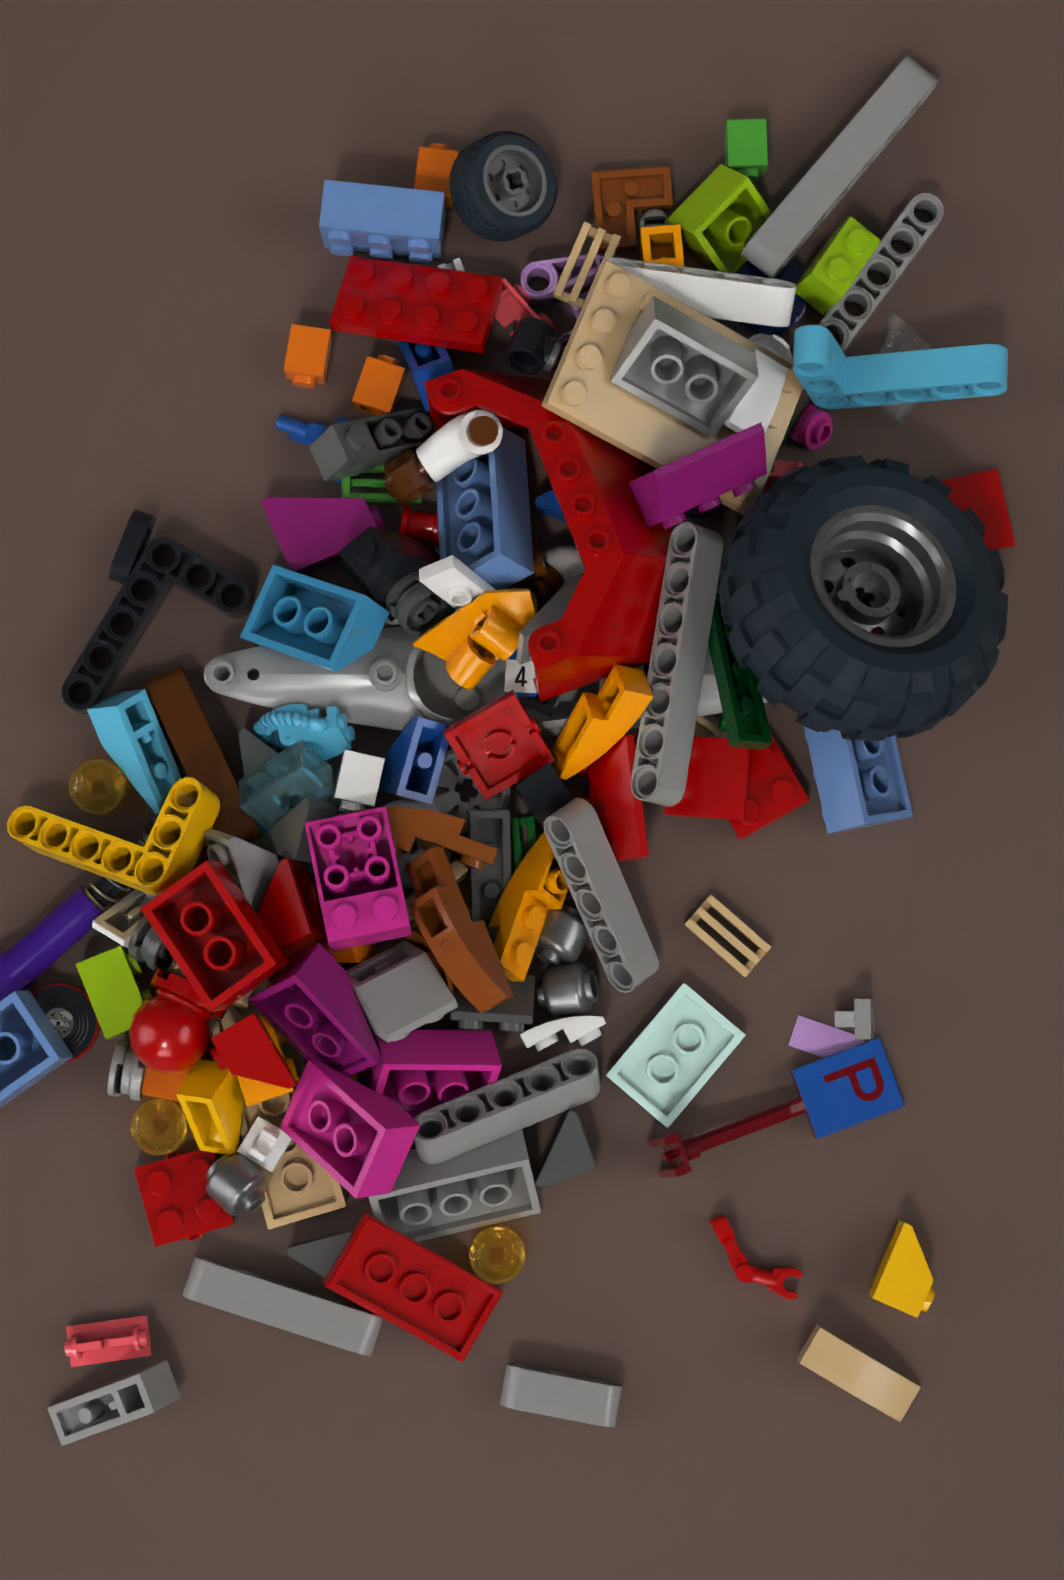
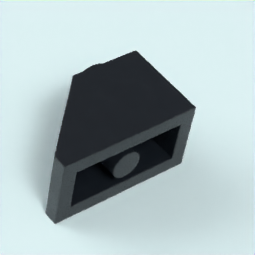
M547 763L516 785L517 795L543 831L546 818L573 800L550 763Z

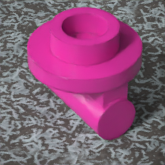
M808 404L787 436L788 440L798 446L803 445L811 450L819 449L831 438L833 432L831 416L827 412Z

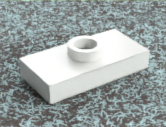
M454 555L419 569V581L456 610L469 604L486 590H496Z

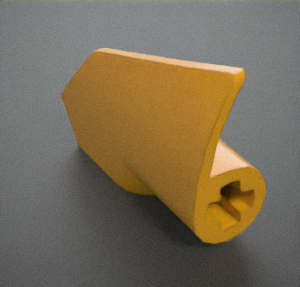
M530 589L486 590L469 604L464 605L414 640L413 646L446 661V671L449 676L460 686L469 690L474 689L499 658L504 661L507 660L518 648L520 631L536 615Z

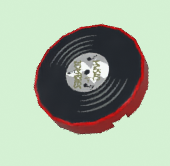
M54 983L41 987L32 994L73 1055L65 1063L80 1059L92 1049L97 1040L100 1024L86 991L71 984Z

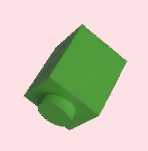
M766 119L727 120L724 130L725 166L748 176L751 182L757 181L759 177H765L768 167Z

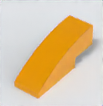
M615 664L598 695L587 692L582 693L551 749L555 756L553 763L560 779L567 780L605 754L639 719L654 697L644 670Z

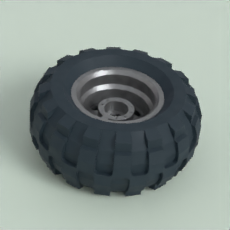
M862 455L829 458L820 461L811 468L807 465L796 468L775 480L763 495L757 497L731 534L724 552L722 569L726 570V573L719 582L723 624L731 626L732 629L729 634L730 648L740 668L749 667L760 681L756 690L773 707L777 706L780 702L798 714L796 723L816 732L821 731L824 733L834 729L841 732L842 739L881 741L886 737L889 738L897 735L898 738H905L932 729L942 719L952 716L986 682L998 661L999 649L997 646L1005 638L1008 595L1001 592L1005 582L1003 576L1005 570L998 549H987L982 539L985 533L983 530L986 527L972 508L962 512L947 498L952 491L951 488L932 475L923 481L909 475V464L888 458L884 460L877 459L868 464ZM841 562L848 563V568L844 567ZM901 611L903 618L899 617L896 612Z

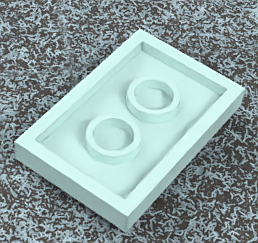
M683 983L608 1071L606 1076L668 1128L746 1035L689 986Z

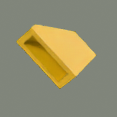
M199 1059L176 1095L201 1151L234 1156L239 1148L244 1097L236 1075H232L228 1068L221 1071L215 1061Z
M899 1220L868 1295L875 1300L918 1318L921 1310L927 1312L933 1301L935 1289L931 1288L934 1280L913 1227Z

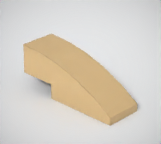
M816 1325L796 1359L803 1366L899 1422L902 1421L921 1388L919 1385L819 1325Z

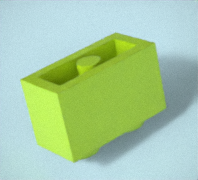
M850 216L828 237L797 282L795 293L823 315L843 298L881 240Z
M120 945L76 964L105 1039H114L128 1033L134 1013L145 1000L154 996L150 988L143 990L138 975L143 973L141 963L129 955L126 947Z

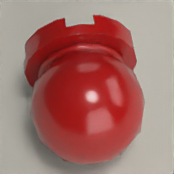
M158 968L150 982V985L157 989V995L145 1000L134 1013L129 1029L130 1045L137 1059L150 1070L165 1074L182 1072L196 1064L206 1052L211 1037L209 1021L212 1018L222 1021L229 1007L222 1011L209 1012L187 979L174 973H170L168 977L163 970Z

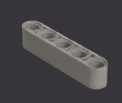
M921 193L910 201L883 237L843 298L831 307L818 326L827 328L831 333L839 337L841 342L839 347L843 353L846 352L937 229L944 214L943 204L937 196L931 193ZM917 209L929 211L933 221L928 223L918 221L914 211ZM894 240L906 242L910 252L906 254L895 252L891 247V242ZM871 271L882 272L887 279V283L875 285L868 279L867 273ZM847 302L859 303L863 308L864 314L858 317L851 316L845 311L844 304Z
M575 798L546 818L544 821V831L609 982L618 991L629 993L656 973L659 969L658 957L597 813L589 802L582 798Z
M587 1049L571 1050L421 1112L414 1118L420 1124L414 1139L418 1157L427 1164L442 1163L591 1101L597 1097L601 1089L596 1056Z
M194 1256L182 1293L183 1297L365 1356H372L384 1320L365 1308L202 1256Z

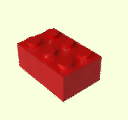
M206 860L140 908L209 1012L225 1010L289 964V961L221 861Z

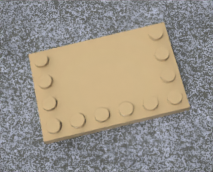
M605 260L598 268L541 406L658 469L737 432L723 424L715 437L711 438L610 382V377L629 331L652 297H657L750 351L757 349L788 369L777 407L765 432L767 474L754 480L757 488L737 497H734L732 490L719 496L723 505L744 515L757 497L762 494L803 390L802 384L793 372V364L614 263Z

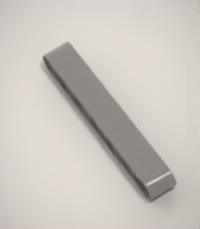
M906 56L754 234L743 249L741 256L769 278L774 279L924 103L938 84L939 79L910 56Z
M687 521L679 523L673 529L669 539L647 676L654 697L641 715L631 776V790L636 799L667 807L679 803L685 792L723 554V539L718 532Z

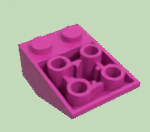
M386 806L306 822L305 828L331 952L411 936L412 932Z

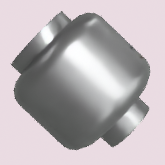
M563 904L562 909H549L536 946L539 949L536 955L541 960L553 966H557L559 962L572 963L577 960L589 939V934L578 910L566 904Z
M581 962L549 966L544 971L543 980L537 982L536 985L539 1004L541 1006L546 1005L550 1014L555 1017L585 1014L591 1009L592 1003L598 1001L599 997L598 983L594 971L588 970Z
M226 1154L220 1157L206 1173V1178L208 1179L206 1192L229 1215H239L243 1212L251 1214L263 1204L266 1198L263 1194L267 1184L266 1177L244 1155L230 1156Z

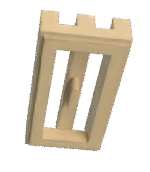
M584 221L553 293V297L582 309L585 300L578 297L601 243L609 244L603 259L614 257L621 236L608 234L606 230L591 227V224ZM587 237H592L594 240L571 294L564 291Z
M711 894L684 924L685 927L744 978L771 949L769 944ZM710 907L717 911L759 948L756 953H753L706 911ZM700 918L704 920L749 961L745 965L740 963L696 924Z

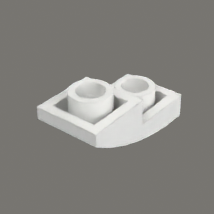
M755 349L752 352L756 354L759 377L724 423L726 427L737 433L761 422L765 434L777 407L788 369Z
M574 1016L541 1024L521 1033L520 1036L527 1048L535 1045L539 1052L559 1041L556 1032L563 1029L570 1043L578 1039L580 1045L583 1046L603 1035L599 1027L605 1025L606 1022L603 1016Z

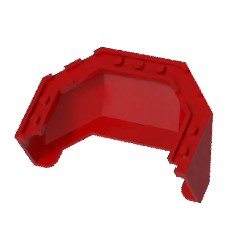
M460 369L424 382L430 418L435 431L458 415L472 410H485L494 414L500 420L502 427L511 432L524 427L529 428L585 568L562 618L537 628L529 637L528 651L535 671L533 684L540 702L607 678L615 664L635 668L649 663L669 539L673 529L678 524L664 529L662 523L648 527L629 482L657 468L542 407L541 405L551 382L540 378Z

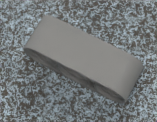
M507 1363L499 1405L582 1423L615 1427L623 1386L606 1380L528 1365Z

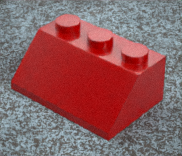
M634 734L624 735L605 754L579 772V778H587L589 793L581 794L582 799L589 802L597 813L618 864L645 861L649 856L642 800L636 799L631 790V776L636 751Z

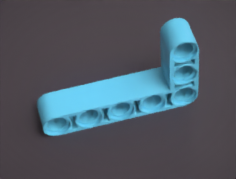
M805 325L794 331L793 372L812 402L817 407L829 410L1000 395L1007 391L1008 349L997 344H980L845 357L830 330L823 326Z

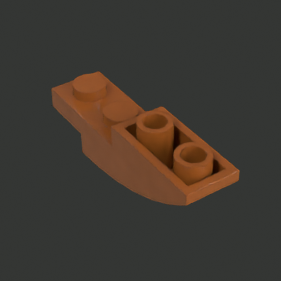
M386 807L396 857L400 858L402 851L411 854L415 841L418 839L423 841L421 846L423 850L428 851L431 848L443 847L445 852L448 850L461 855L459 861L461 864L481 871L484 864L493 867L498 849L461 836L466 823L465 819L420 808ZM375 808L355 810V811L347 812V813L340 814V815H345V814H350V813H355V812H360V811H365V810H370V809H375Z
M443 847L431 848L405 865L418 897L409 903V907L429 948L455 986L480 1013L487 1012L512 997L513 993L484 920L472 922Z

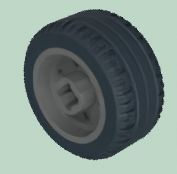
M513 131L493 132L469 144L455 159L449 177L450 198L453 201L452 205L456 208L455 212L458 213V217L476 235L487 240L511 241L536 230L548 219L556 202V174L553 172L554 168L551 166V161L544 154L545 151L540 149V146L536 145L534 140L532 141L531 138Z

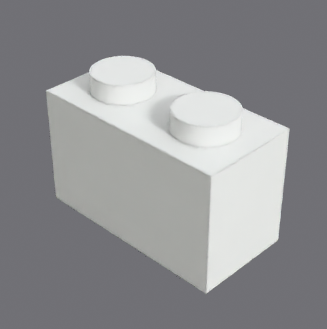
M349 750L344 751L332 798L333 803L340 804L338 811L347 813L374 808L385 758Z

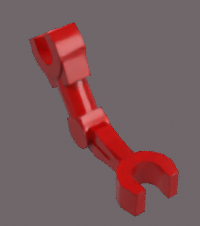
M722 1214L709 1221L720 1244H723L728 1254L729 1264L739 1281L766 1285L768 1290L787 1300L797 1299L798 1293L795 1290L785 1289L783 1282L789 1276L802 1278L803 1273L794 1266L771 1267V1270L749 1264L747 1257L741 1252L735 1240L736 1236L726 1216Z

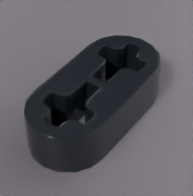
M137 509L133 511L109 571L110 580L124 585L147 547L155 525V516Z

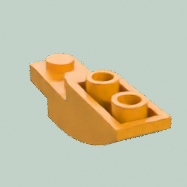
M545 832L531 847L515 870L495 908L488 926L498 934L494 948L505 976L512 982H524L549 909H562L569 889Z

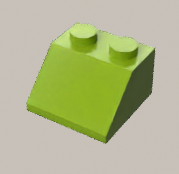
M720 164L671 214L667 221L670 225H681L683 244L710 270L742 274L751 263L741 256V253L754 234L771 216L772 212L748 176Z

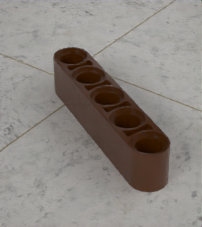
M181 665L145 681L148 693L187 776L198 780L214 792L220 800V810L212 829L235 836L249 843L262 836Z

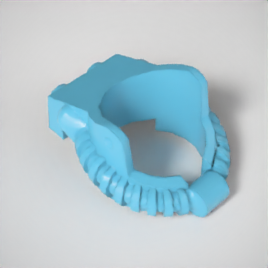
M288 704L264 714L253 727L255 734L262 742H267L277 749L280 748L284 752L287 751L290 754L296 755L298 769L304 773H309L318 768L324 761L338 756L345 750H350L351 741L355 740L353 726L347 724L346 715L344 713L341 714L337 706L326 707L327 717L324 718L319 709L307 711V704Z

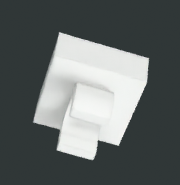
M258 1116L237 1152L273 1172L292 1139L278 1126Z

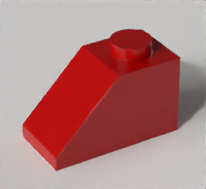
M290 858L281 860L257 915L284 956L290 957L327 940L323 915L306 863Z
M252 1013L210 1038L215 1045L214 1048L210 1049V1053L221 1071L228 1068L232 1075L287 1089L299 1084L257 1013Z

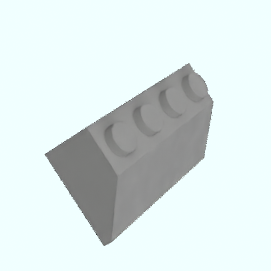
M522 1129L438 1164H427L421 1161L416 1149H411L391 1193L368 1197L375 1218L417 1242L541 1213Z

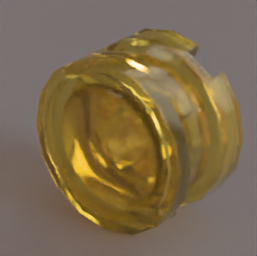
M90 759L81 763L75 772L72 773L69 781V793L74 804L82 811L96 817L109 816L118 812L126 803L129 795V782L121 769L115 764L103 759Z
M163 1098L151 1099L140 1105L133 1114L130 1124L131 1136H133L137 1146L144 1152L152 1155L169 1154L181 1148L187 1141L191 1130L181 1104L177 1101Z
M498 1224L487 1226L479 1231L472 1240L469 1251L470 1264L477 1276L486 1282L494 1284L509 1282L518 1276L524 1266L526 1257L524 1242L519 1234L508 1226Z

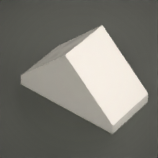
M135 889L93 920L92 928L128 948L134 929L144 917V913L140 908L156 896Z

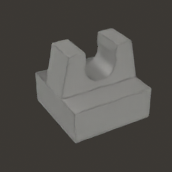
M854 999V1011H834L835 1028L855 1027V1040L874 1039V999Z

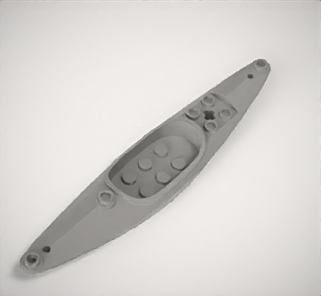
M400 626L383 628L373 650L338 672L263 646H258L212 658L205 666L203 675L205 683L212 691L248 703L274 709L288 704H307V711L319 709L324 718L327 717L326 707L337 706L341 714L344 713L346 715L347 723L403 731L414 716L451 726L503 696L506 660L504 661L499 658L476 687L469 690L457 684L446 671V661L413 646L414 640L425 632L410 634ZM709 645L697 717L723 712ZM650 662L635 667V669L648 671ZM607 678L559 695L550 717L526 706L524 707L530 717H535L537 725L542 729L540 733L543 737L559 736L582 693L587 692L598 695ZM763 697V702L768 703V701ZM641 716L631 728H638L640 726Z

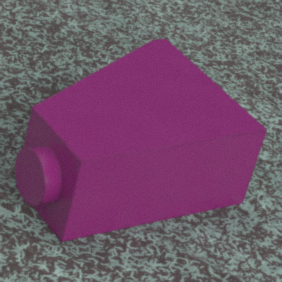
M266 497L260 500L290 570L303 575L340 560L339 551L369 526L379 529L385 528L376 506L368 508L364 498Z

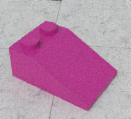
M315 1059L308 1060L280 1125L281 1130L356 1199L391 1193L420 1127V1124L394 1101Z

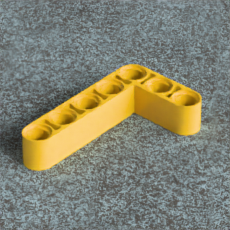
M193 777L179 779L171 787L144 847L26 805L18 807L11 813L7 822V831L11 837L37 853L157 897L193 870L206 842L204 831L212 829L220 810V800L214 792Z

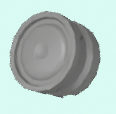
M118 1040L109 1071L107 1092L110 1096L120 1097L121 1094H127L132 1100L142 1101L144 1095H141L146 1066L137 1059L129 1041Z

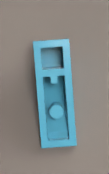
M145 689L116 692L88 708V714L103 748L153 812L158 814L171 787L181 779V775Z

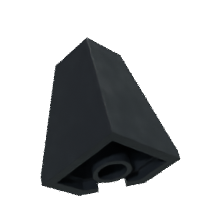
M369 526L339 551L343 566L348 574L373 601L386 609L385 600L396 582L405 575L419 571L420 568L440 560V555L428 542ZM389 613L388 619L392 622L395 618Z

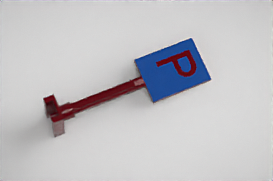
M880 1038L790 1070L798 1092L797 1099L695 1137L693 1134L680 1138L678 1132L661 1134L647 1139L650 1147H663L665 1153L661 1154L662 1158L669 1163L668 1167L658 1170L661 1178L679 1177L692 1172L689 1161L699 1158L701 1152L802 1114L807 1116L814 1138L819 1139L904 1107L905 1104Z

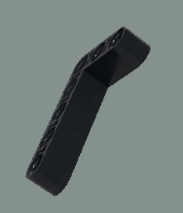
M158 537L152 540L66 678L61 689L64 702L75 712L88 714V708L106 698L173 586L232 619L242 618L252 609L253 596L248 586L241 579L173 539ZM164 549L174 550L175 560L171 565L167 567L156 565V556L160 551ZM198 569H205L210 573L209 581L202 587L190 585V576ZM143 583H151L155 589L153 596L147 601H139L135 598L137 587ZM232 589L243 591L244 599L239 606L230 608L224 605V596L228 591ZM131 617L134 621L131 632L126 635H117L114 631V626L118 619ZM101 651H110L113 655L111 665L104 670L95 669V656ZM80 685H90L92 689L91 698L84 704H76L73 700L74 690Z

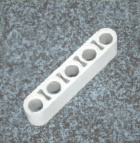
M616 257L603 259V262L608 260L710 318L775 327H787L790 325L797 287L792 282Z

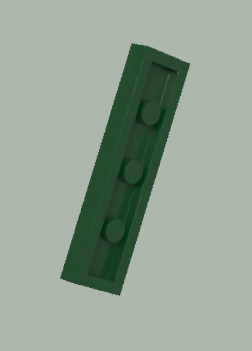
M716 593L708 645L730 747L763 750L772 744L763 697L756 690L759 680L749 667L740 668L730 648L729 634L732 629L731 626L723 624L720 593Z

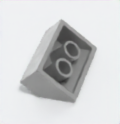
M653 296L631 327L610 377V382L714 438L759 375L755 353Z

